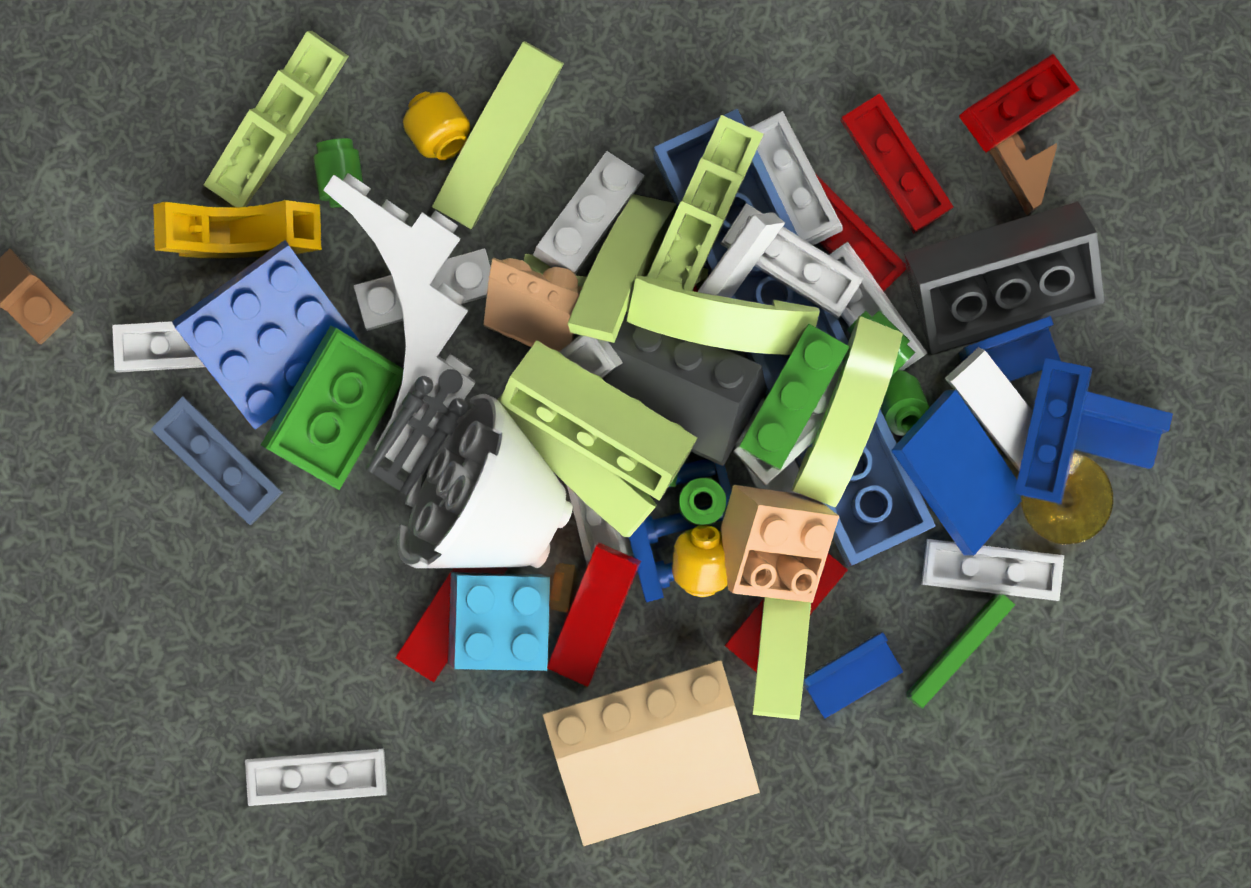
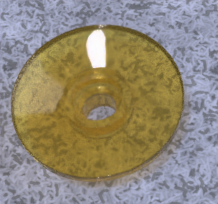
M1073 453L1065 491L1069 492L1073 498L1070 507L1062 508L1057 503L1021 496L1023 514L1031 528L1044 539L1064 545L1081 543L1098 534L1108 522L1113 508V490L1104 470L1088 457Z

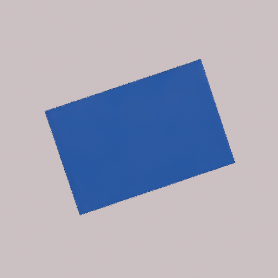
M956 389L945 390L891 450L963 555L974 556L1025 497L1014 494L1017 483L1016 477Z

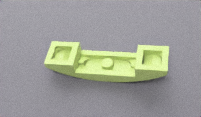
M635 275L627 322L656 333L703 345L753 353L791 355L807 325L811 324L816 327L820 310L817 307L773 300L772 305L688 291L682 289V283Z
M858 316L847 344L850 347L843 358L845 361L813 445L806 450L791 491L836 508L855 471L876 421L895 366L903 336L902 332Z

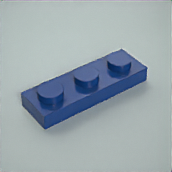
M1045 358L1014 494L1062 505L1092 374L1091 367Z

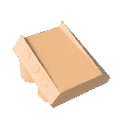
M492 258L484 327L530 347L537 340L550 349L560 352L574 341L575 334L570 333L568 321L582 287L578 286L576 275L566 268L552 267L541 274L532 271L530 266L523 260L513 258L499 260Z

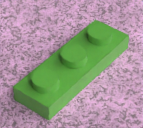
M808 324L738 448L780 471L850 346Z

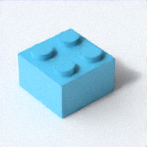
M451 572L448 665L454 669L547 671L550 577L542 574Z

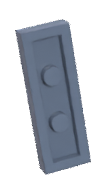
M183 396L151 428L176 455L249 525H252L283 493L280 488Z

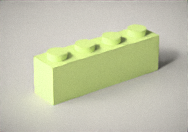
M537 340L510 376L500 399V403L504 407L659 501L681 469L697 440L696 436L687 432L679 424L667 420L646 407L641 401L631 398L606 383L600 376L588 372L565 358L560 352L550 349Z

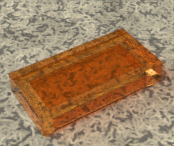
M564 563L556 565L549 602L551 610L569 613L577 572L575 565Z

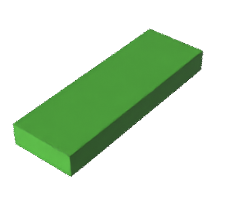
M1004 594L993 595L906 692V697L917 707L924 708L1011 611L1015 604Z

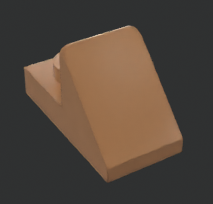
M1016 133L991 149L989 153L1026 215H1029L1042 204L1057 143L1025 160L1022 154L1026 152L1022 139Z
M9 249L0 257V308L6 310L42 345L74 312L12 249Z

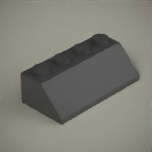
M1079 201L904 253L910 289L931 354L1002 334L1049 316L1056 318L1105 303L1097 231Z
M626 312L615 343L609 342L623 363L602 379L696 436L697 440L691 452L723 466L767 391L762 365L723 348L685 341L628 323V312Z

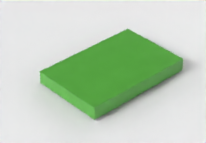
M330 325L261 446L340 490L402 384L404 369Z

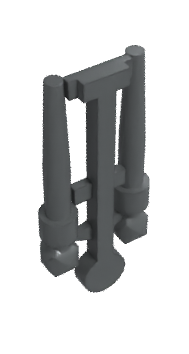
M447 369L442 372L439 377L441 389L435 398L427 395L433 389L432 379L427 376H421L416 380L415 390L413 393L408 392L401 403L403 405L401 411L388 429L366 468L367 471L389 483L405 495H408L447 436H452L459 425L456 422L458 418L463 416L468 410V404L462 398L453 399L449 409L443 404L449 393L458 392L462 387L463 378L457 370ZM425 401L429 407L421 420H418L412 415L418 413ZM437 411L445 413L436 424L438 428L435 432L434 429L428 426ZM408 424L413 427L414 431L389 470L387 471L378 466L405 426ZM422 434L430 438V441L404 482L396 477Z

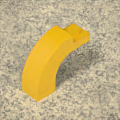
M289 200L248 207H206L172 202L153 204L154 244L156 251L179 253L180 257L193 258L262 257L284 240H286L295 254L322 250L320 204Z

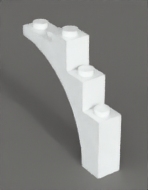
M347 173L343 180L333 175L323 191L349 211L375 242L392 274L403 310L406 342L403 380L392 417L374 450H377L388 429L403 407L401 403L408 392L413 393L415 390V382L419 377L427 376L432 379L433 389L427 395L435 398L441 389L439 377L443 371L454 369L461 374L463 378L461 389L458 392L449 393L443 402L448 409L453 399H465L475 384V380L468 376L473 370L471 367L449 354L446 360L438 356L468 312V309L461 305L465 297L443 282L438 289L430 284L461 238L454 234L458 225L436 210L431 217L422 212L412 227L405 223L409 216L408 213L387 199L382 206L378 205L366 196L371 188ZM424 401L418 413H414L412 416L421 420L429 405ZM437 411L428 426L434 429L435 432L438 428L436 424L445 413ZM408 424L405 426L400 436L385 455L386 458L392 462L395 461L414 431L413 427ZM422 434L401 468L411 473L423 450L429 443V437Z

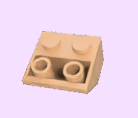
M733 485L721 526L728 590L735 594L813 603L839 515L822 502L802 494Z

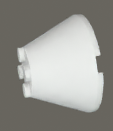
M476 395L470 399V403L474 404V406L458 418L456 422L459 425L452 436H447L430 462L427 477L422 487L423 474L407 495L405 504L413 508L408 527L399 526L397 540L399 557L403 563L414 568L527 567L529 565L539 568L544 564L549 555V543L557 528H563L569 521L573 505L566 501L564 485L502 404L490 395Z

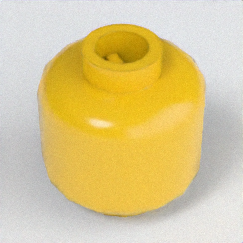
M422 92L416 95L409 102V109L403 118L404 131L419 153L426 158L447 160L461 152L470 132L468 118L455 99L446 92Z
M700 525L683 532L677 537L674 545L672 564L674 580L687 593L693 596L708 597L723 590L728 585L722 535L715 527L709 525Z

